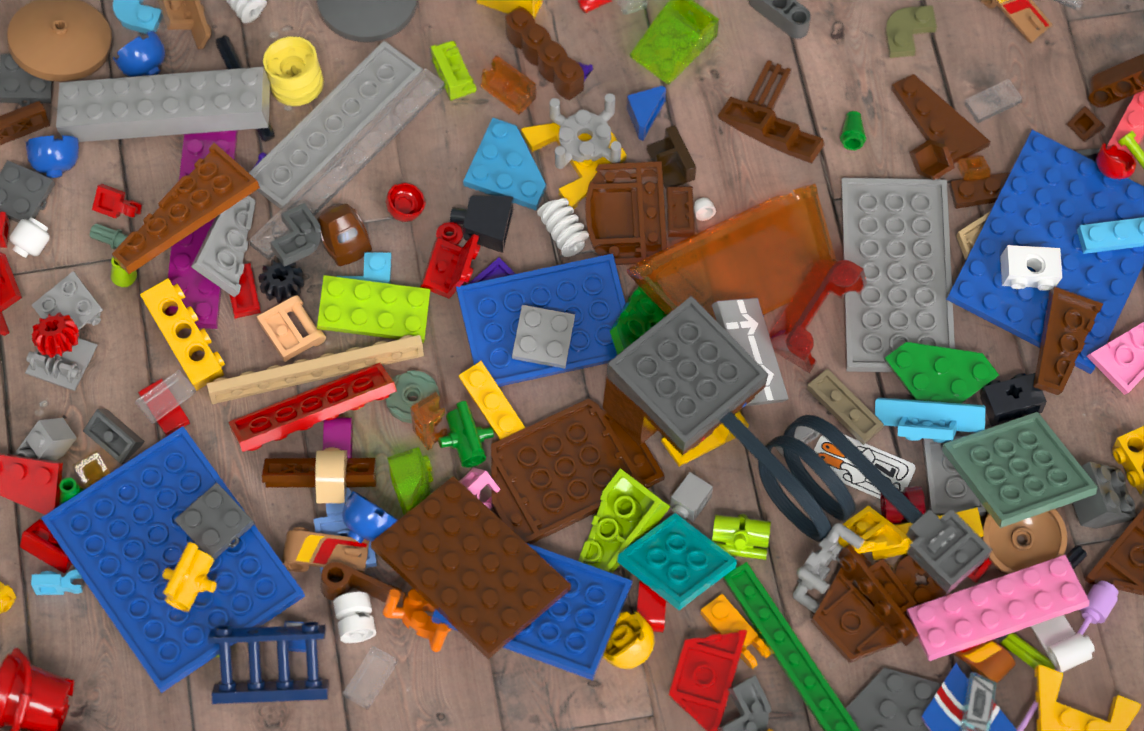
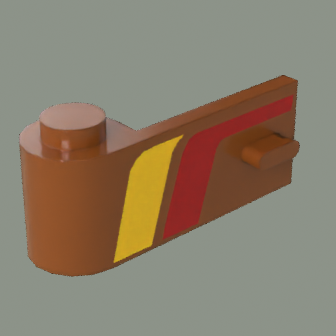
M992 640L953 653L971 666L972 679L976 676L993 684V688L1016 666L1011 654Z

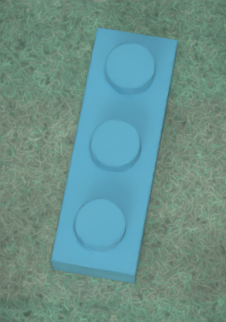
M1144 217L1080 225L1077 232L1083 254L1144 246Z

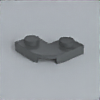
M305 203L281 213L282 221L291 233L270 242L272 251L283 266H287L312 254L320 245V224Z
M756 675L728 689L740 716L718 728L719 731H765L771 707Z

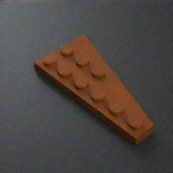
M213 143L209 147L210 153L204 159L199 158L194 164L195 169L189 175L183 176L158 203L159 208L153 215L149 213L143 219L144 225L138 231L131 232L112 253L115 262L128 274H131L259 189L258 181L217 144Z

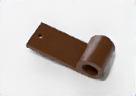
M331 562L322 570L321 592L328 600L334 601L337 597L347 594L351 587L385 603L390 590L396 589L400 592V598L396 607H402L406 593L391 584L387 585L343 563Z

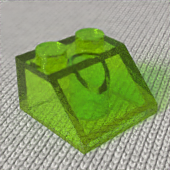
M419 447L387 457L390 480L403 515L407 514L430 495L429 483L433 482L432 467L428 456H422Z

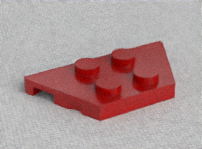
M738 630V632L722 635L715 634L705 638H693L684 641L669 697L706 731H719L718 728L721 725L730 694L728 689L732 687L747 630Z

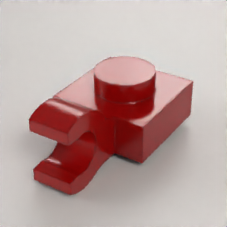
M100 184L97 186L92 210L115 219L120 217V213L134 218L136 214H141L143 204L124 200L126 192Z

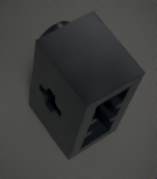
M1025 373L1017 374L1010 380L1003 382L995 380L984 386L980 399L986 407V414L991 426L1006 423L1035 412H1043L1047 400L1041 389L1033 387L1035 373L1029 375Z

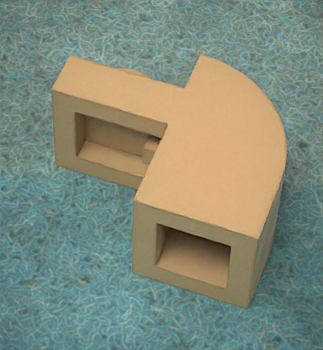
M331 447L324 449V451L316 452V503H345L347 450Z

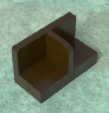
M673 125L666 128L665 139L647 145V152L652 162L662 161L664 187H677L695 180L696 165L676 126Z

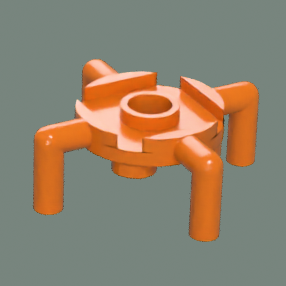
M396 589L390 590L383 609L384 617L402 619L408 629L411 626L417 631L416 635L429 639L430 648L433 652H439L448 632L453 629L448 628L446 624L432 622V617L428 616L424 611L434 613L435 608L415 589L408 592L402 607H396L400 598V592Z

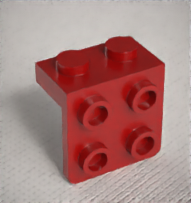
M473 234L463 247L437 238L434 242L420 288L430 289V292L450 299L456 292V287L462 286L464 282L468 283L473 272V268L470 267L471 261L476 259L480 250V245L477 244L479 235Z

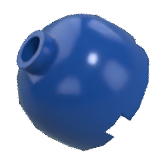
M155 31L147 32L149 37L144 40L140 36L135 38L117 52L119 58L113 57V61L126 76L158 75L161 72L159 67L163 64L166 54L164 45Z
M42 136L29 139L26 142V153L30 165L36 171L46 173L48 178L62 177V172L71 170L77 162L79 154L78 138L62 136V139H54V136Z
M352 491L343 507V522L350 529L348 535L361 544L364 539L372 542L398 521L394 516L355 491Z

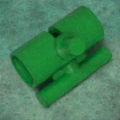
M461 401L456 404L457 409L452 410L446 415L450 432L448 436L439 437L438 443L440 448H456L461 466L471 468L482 464L486 460L482 443L484 439L493 438L494 433L492 427L483 429L480 426L476 427L467 402Z

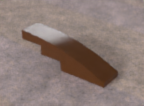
M730 97L718 114L720 120L747 136L811 164L825 145L823 138L800 131L799 124L777 118L774 110Z

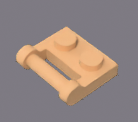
M293 296L257 316L259 324L284 362L312 346L321 345L326 340L323 331L317 329L303 308V302L299 296ZM287 313H295L309 334L304 338L301 336Z

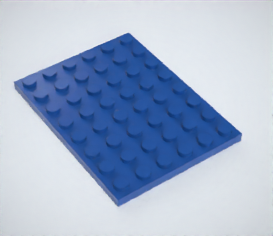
M1032 130L946 300L1040 348L1050 290L1042 291L1035 287L1013 289L1011 286H1002L1000 256L1007 245L1060 248L1062 279L1056 287L1103 303L1100 312L1096 315L1092 330L1084 341L1085 345L1075 361L1077 368L1091 374L1096 366L1087 355L1106 345L1144 265V246L1083 254L1077 229L1080 225L1143 218L1144 186L1128 178H1108L1099 171L1095 161ZM1027 266L1031 272H1035L1032 267Z
M183 426L41 518L161 693L219 655V643L208 644V636L211 629H215V627L220 625H230L232 628L261 627L305 597L303 590L254 524L238 538L239 543L235 547L231 548L229 546L214 560L207 574L208 579L215 581L217 584L214 592H198L189 612L176 609L165 601L166 595L163 592L169 580L163 578L164 570L166 568L173 570L176 568L188 542L196 545L175 522V519L216 483L241 507Z

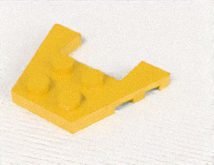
M556 123L521 129V135L532 152L555 141L560 146V126ZM611 132L610 149H611V143L614 142V141H617V139L615 138V136L613 135L612 132ZM583 133L578 136V139L585 142L591 140L592 136ZM622 147L619 163H623L626 160V153ZM602 157L596 161H592V159L583 160V162H577L572 159L569 161L580 179L559 188V195L561 198L568 199V206L575 209L578 203L587 196L589 183L597 173L596 168L598 164H613L606 158Z
M1043 665L1035 667L1038 691H1035L1039 710L1037 731H1125L1141 708L1140 703L1119 695L1114 696L1106 722L1056 702L1063 673Z

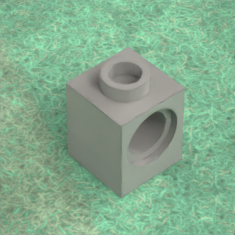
M690 472L672 495L670 508L673 513L678 514L684 520L687 518L694 522L712 498L713 486Z

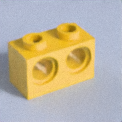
M1144 426L1118 437L1112 448L1114 459L1118 464H1122L1127 472L1126 475L1130 485L1136 487L1140 494L1144 490V472L1142 471L1144 469ZM1128 446L1137 448L1139 452H1132Z

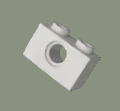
M1007 245L1000 256L1002 286H1011L1013 289L1035 287L1039 290L1047 291L1056 287L1062 279L1060 248ZM1027 266L1032 267L1035 272H1031Z

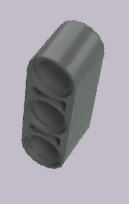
M748 0L749 5L790 37L801 39L807 36L811 14L797 0Z

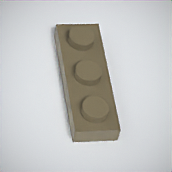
M828 368L808 384L807 390L862 445L883 429L884 424Z

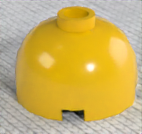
M628 611L622 612L619 615L603 658L612 666L622 669H631L639 666L648 659L655 644L653 629L638 612L632 615Z

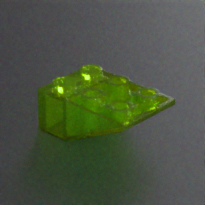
M670 0L662 8L633 49L630 57L670 85L718 36L719 19L693 0Z

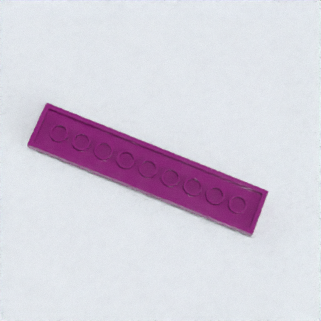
M238 130L184 134L179 180L183 176L189 175L195 169L194 164L199 158L204 159L210 153L209 147L213 143L217 144L235 160ZM214 219L171 246L168 278L172 285L178 283L185 295V298L182 299L183 304L186 308L191 306L199 320L195 322L197 328L218 329L222 288L194 270L191 266ZM168 307L165 310V315H175L178 307Z

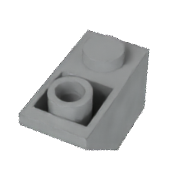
M64 418L38 420L14 455L57 461L66 454L77 437Z

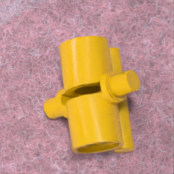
M188 542L174 570L166 568L163 572V578L169 580L163 592L166 595L165 601L172 607L185 612L190 611L198 592H214L217 586L215 581L209 580L207 577L214 559L207 553L197 550L198 546L191 542Z

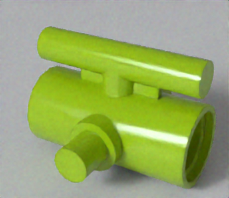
M740 514L738 517L715 515L712 541L725 542L726 544L714 543L731 556L766 560L767 549L764 548H768L771 521L748 519L745 514Z

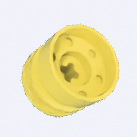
M286 37L277 40L266 50L263 64L270 82L272 94L279 102L287 106H300L308 104L318 97L323 89L324 79L315 47L308 40L301 37Z

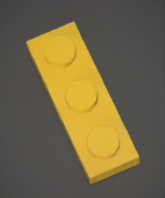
M482 361L458 375L461 383L499 440L525 429V426Z

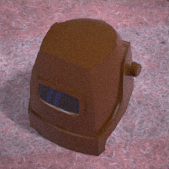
M347 203L329 206L317 218L321 228V241L324 249L339 267L356 262L364 257V253L372 251L368 233L362 220L357 215V210Z

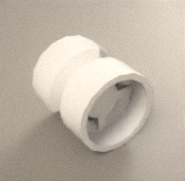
M352 592L341 595L333 601L336 618L340 620L338 622V630L342 642H362L376 635L374 618L369 615L372 612L369 594L365 592Z

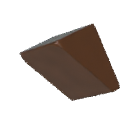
M1086 106L1067 123L1083 142H1086L1106 127Z

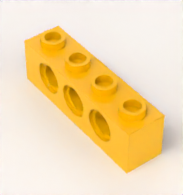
M168 278L140 294L196 391L206 386L207 383H211L215 379L224 376L221 367L225 363L218 351L212 353L208 344L212 343L205 329L203 328L199 331L195 322L199 319L191 306L186 308L183 304L182 299L185 298V295L178 283L172 285ZM170 306L178 307L177 313L173 316L165 315V310ZM184 328L192 330L189 337L184 339L178 337L180 330ZM196 351H203L205 353L204 358L200 361L191 360V356Z

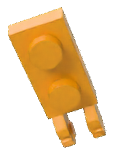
M723 594L700 610L701 616L717 634L722 635L738 632V630H747L740 658L750 668L753 669L758 664L755 657L746 649L749 645L752 644L764 658L771 655L767 645L758 637L754 629Z

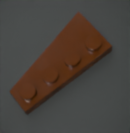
M915 74L892 84V92L926 141L931 139L946 145L953 163H957L990 146L991 141Z
M1057 287L1050 290L1033 387L1055 395L1063 392L1075 366L1077 356L1085 345L1084 341L1092 330L1096 315L1100 312L1103 303Z

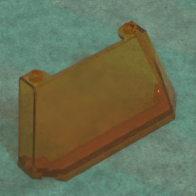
M815 183L794 189V195L788 193L770 198L635 263L637 267L633 266L627 269L628 275L666 315L670 314L692 296L715 320L716 317L712 304L717 301L758 298L762 314L765 315L809 292L819 291V294L829 292L834 289L833 284L841 280Z

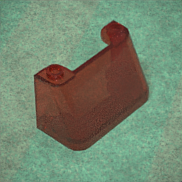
M821 259L817 261L770 332L769 336L774 352L810 373L817 361L811 355L814 339L812 334L806 330L830 292L841 299L848 292L861 294L867 285L864 269L849 260Z

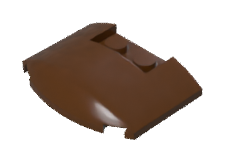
M662 161L598 164L596 168L597 173L589 183L585 206L586 226L591 244L597 255L613 254L616 265L668 263Z

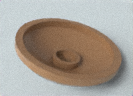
M1056 509L1002 528L988 514L983 526L984 536L982 540L992 549L988 558L999 570L1007 575L1063 556L1066 550V526ZM1018 536L1025 538V545H1020L1017 542Z

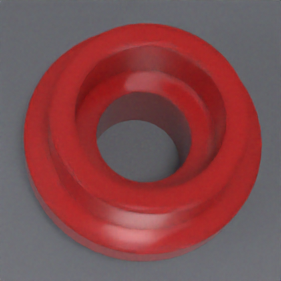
M451 222L440 225L436 231V238L454 245H458L463 237L461 227ZM447 232H453V233H454V234L451 235V236L445 235V233H447Z

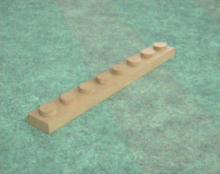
M406 335L399 340L391 342L380 341L365 348L353 347L343 353H327L320 356V358L312 360L301 359L290 365H274L259 372L248 371L233 378H218L211 383H207L212 404L357 372L377 363H381L383 366L424 356L423 344L420 335Z

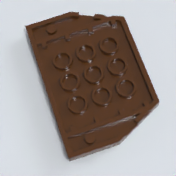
M589 398L491 444V478L500 488L497 493L491 489L492 507L497 516L522 540L529 544H533L597 513L602 501L600 499L603 490L620 468L646 488L663 481L665 475L646 443L644 442L639 446L606 411L602 410L597 403Z

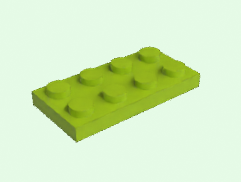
M324 275L317 329L397 340L406 335H420L422 343H424L430 289Z

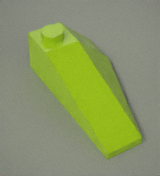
M621 468L603 490L600 499L602 500L597 515H594L588 540L584 543L578 560L613 573L621 565L617 562L618 554L654 529L671 507Z

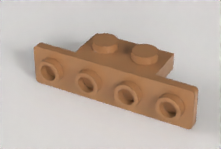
M158 0L167 30H191L197 49H203L211 37V28L207 25L204 7L200 4V1Z

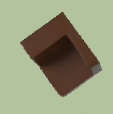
M929 139L909 152L917 174L931 180H936L955 168L948 147Z

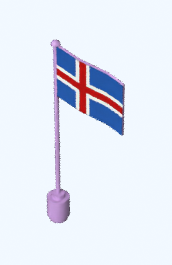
M1099 581L1098 584L1092 586L1087 594L1089 606L1080 609L1085 621L1077 633L1083 635L1090 623L1105 622L1118 600V590L1116 587L1106 581ZM955 663L921 717L930 731H984L966 722L973 684L960 670L957 663ZM991 700L986 731H1023L1038 708V703L1036 700L1034 701L1018 729H1016L1001 709Z

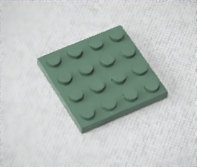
M1038 412L943 444L942 452L1000 528L1095 495L1097 491V485Z

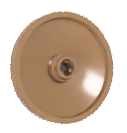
M35 0L23 6L12 17L7 31V44L13 60L29 74L49 81H73L89 76L105 63L111 50V30L104 16L93 6L83 1Z

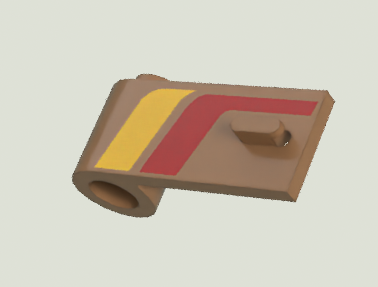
M981 0L988 8L993 9L998 5L1030 44L1053 25L1032 0Z
M295 527L286 534L282 563L287 570L305 572L308 571L309 566L324 568L331 562H339L365 573L370 541L364 539L361 544L352 537L309 532L306 528Z

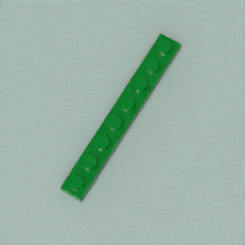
M746 562L725 575L723 581L822 730L860 731L749 564Z

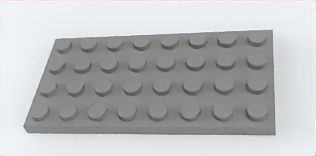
M842 178L841 204L846 371L893 372L884 361V358L905 342L955 349L953 303L946 300L952 289L947 180Z

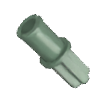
M94 224L90 229L89 236L92 239L110 245L115 250L129 235L123 234L120 229L115 231L105 226Z

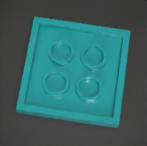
M676 513L619 553L617 559L619 564L677 610L682 609L735 569L737 560Z

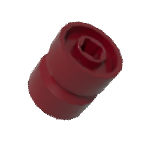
M905 487L901 493L924 515L925 500L922 487ZM880 493L882 516L892 524L901 523L902 519L909 523Z

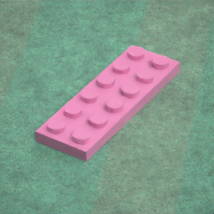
M1066 555L909 608L907 609V615L919 634L917 637L928 660L932 661L1088 607L1089 600Z

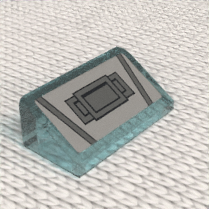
M970 672L959 731H989L997 687L996 682L977 673Z

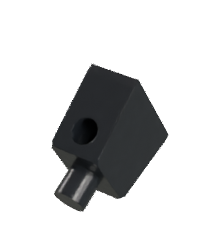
M473 195L469 199L467 209L452 207L450 222L463 225V239L466 241L473 234L479 235L477 244L503 253L514 211L513 197Z

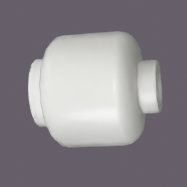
M32 217L29 220H20L9 237L10 241L15 245L12 250L25 258L28 254L32 256L40 255L50 239L47 233L49 228Z

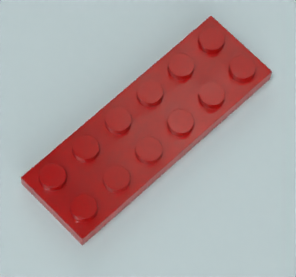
M377 363L228 423L242 452L247 450L254 451L259 449L262 444L273 440H282L288 434L298 430L310 429L314 424L323 420H333L339 414L348 410H358L371 401L386 399L390 394L397 392L394 381L382 364Z

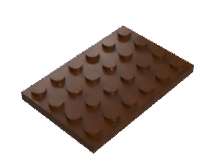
M454 476L371 542V549L447 619L488 660L571 590V584Z

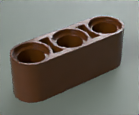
M1144 54L1095 74L1090 81V103L1096 107H1106L1144 91Z

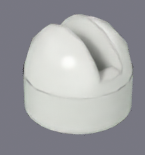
M708 198L697 199L694 205V214L698 220L706 221L715 215L716 209Z

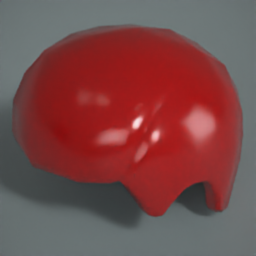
M1102 144L1096 159L1099 171L1111 179L1130 177L1136 169L1134 157L1124 150L1117 149L1115 144L1107 149L1106 144Z
M409 183L394 184L388 191L385 200L387 212L394 219L401 222H410L418 218L426 205L422 192L415 185Z

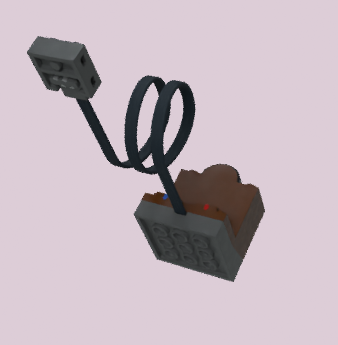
M692 296L608 363L602 408L639 446L659 431L683 456L711 435L719 425L723 424L758 460L762 484L776 507L801 532L815 541H822L831 530V524L822 509L834 518L845 521L855 513L856 505L849 490L832 468L811 447L795 438V430L798 426L811 428L828 439L912 524L906 534L912 541L907 553L947 594L980 566L992 552V549L952 509L943 515L941 519L931 510L923 515L839 429L823 418L814 415L800 416L786 428L782 436L773 438L764 446L735 414L765 388L769 374ZM772 447L783 448L784 458L789 470L771 453ZM800 458L819 476L837 501L815 482L805 469ZM777 480L801 505V507L804 509V511L807 513L810 519L807 518L790 501V499L781 489Z

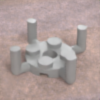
M609 93L605 96V108L599 116L587 110H579L576 114L566 118L560 114L559 99L552 98L550 100V119L560 126V146L555 148V166L558 169L564 168L571 159L583 162V160L591 159L596 161L604 157L613 164L620 162L621 144L618 141H614L611 143L610 149L611 128L607 124V121L615 113V96ZM586 133L591 135L592 139L584 142L579 140L578 136Z
M835 523L827 537L820 542L819 546L823 549L818 550L816 553L812 552L805 564L797 570V575L800 579L797 580L799 584L793 592V598L813 613H816L820 603L806 593L808 589L812 590L815 588L824 594L828 589L829 584L824 580L831 569L827 566L831 560H836L840 563L838 556L844 549L838 542L839 537L857 549L865 541L841 523Z

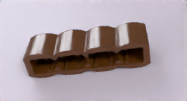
M518 7L505 16L506 36L509 42L522 50L523 56L529 63L538 66L541 76L547 81L554 83V87L560 96L571 100L584 91V72L582 67L575 60L567 56L565 49L559 43L551 40L548 31L535 23L534 17L529 11Z

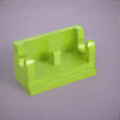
M454 41L431 46L432 62L450 101L477 91L458 47L454 48L456 47Z

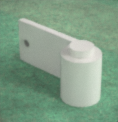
M1064 615L1030 626L1058 672L1062 673L1092 659L1091 652L1095 650L1090 638L1087 635L1083 637L1081 633L1075 634Z

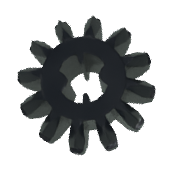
M272 259L270 262L271 267L263 265V273L259 274L258 279L259 283H261L260 291L266 294L269 301L276 298L280 304L284 298L289 299L292 295L300 296V288L304 287L302 269L296 267L295 262L283 266L281 262L276 263Z

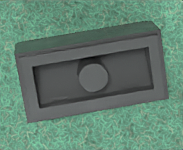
M97 409L83 429L84 433L120 464L125 463L144 443L143 439L107 409Z

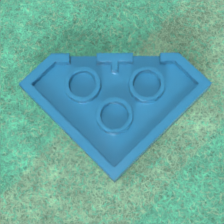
M492 118L463 180V184L465 187L492 196L513 197V203L537 211L546 191V183L517 126Z

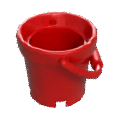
M14 648L12 653L6 655L0 666V728L8 725L13 726L10 731H19L20 728L35 731H61L70 706L68 705L69 696H73L75 680L30 664L27 656L19 648Z

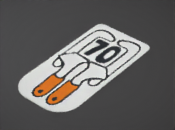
M822 435L814 451L832 468L841 481L846 485L880 499V492ZM846 436L900 492L905 487H908L916 469L913 463L868 444L862 445L858 440Z

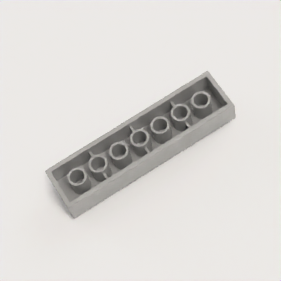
M264 67L61 82L59 84L56 128L61 137H76L78 142L268 128L270 82Z

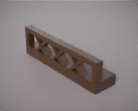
M40 100L0 116V145L50 126L46 111Z
M265 458L262 483H265V488L316 487V458ZM347 458L346 487H376V458Z

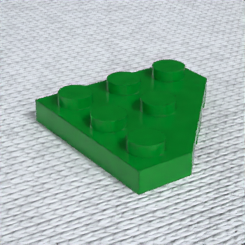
M640 283L633 290L610 330L617 355L670 314L661 285Z
M905 342L884 358V361L913 399L919 401L961 404L999 376L983 353Z

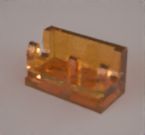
M496 55L492 59L490 71L483 70L480 87L520 115L536 99V83Z
M436 392L410 407L413 431L427 450L433 448L432 445L438 442L439 437H444L447 434L446 428L442 429L439 433L434 432V426H437L442 421V417L445 414V408L439 409L440 397Z

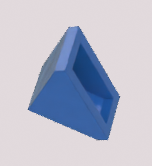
M659 86L627 96V111L638 139L644 141L666 101V87Z

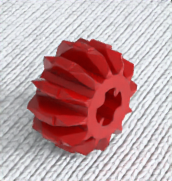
M61 312L55 316L49 314L46 319L39 318V324L33 326L32 341L41 355H48L50 358H53L56 354H59L62 357L64 352H72V346L78 345L79 330L69 315L63 316Z

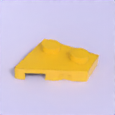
M867 506L842 524L865 540L859 549L852 545L857 553L903 547L907 545L909 540L903 531L870 506ZM839 537L838 542L843 547L850 544Z

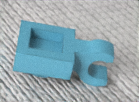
M77 570L68 572L64 577L53 571L32 574L31 586L36 595H64V592L74 594L83 592L81 585L72 584L73 580L77 578L82 579Z

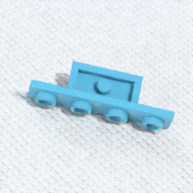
M877 398L875 401V416L884 426H897L898 436L905 437L907 440L917 441L926 438L933 439L934 442L945 443L949 440L953 441L957 431L979 432L985 430L986 407L973 404Z

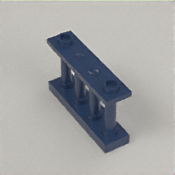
M310 621L302 623V626L232 628L230 625H220L215 627V629H211L208 636V644L219 643L221 681L218 684H214L211 693L212 704L328 700L329 679L319 677L317 639L325 638L326 625H319L318 622ZM288 640H305L307 678L305 680L293 681L290 678ZM276 641L279 679L276 681L264 682L261 679L259 642ZM248 642L250 680L247 683H236L232 678L230 643Z

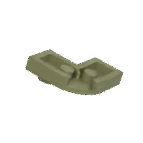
M933 5L903 8L897 10L889 17L885 30L889 58L915 56L916 48L913 34L936 32L937 25Z

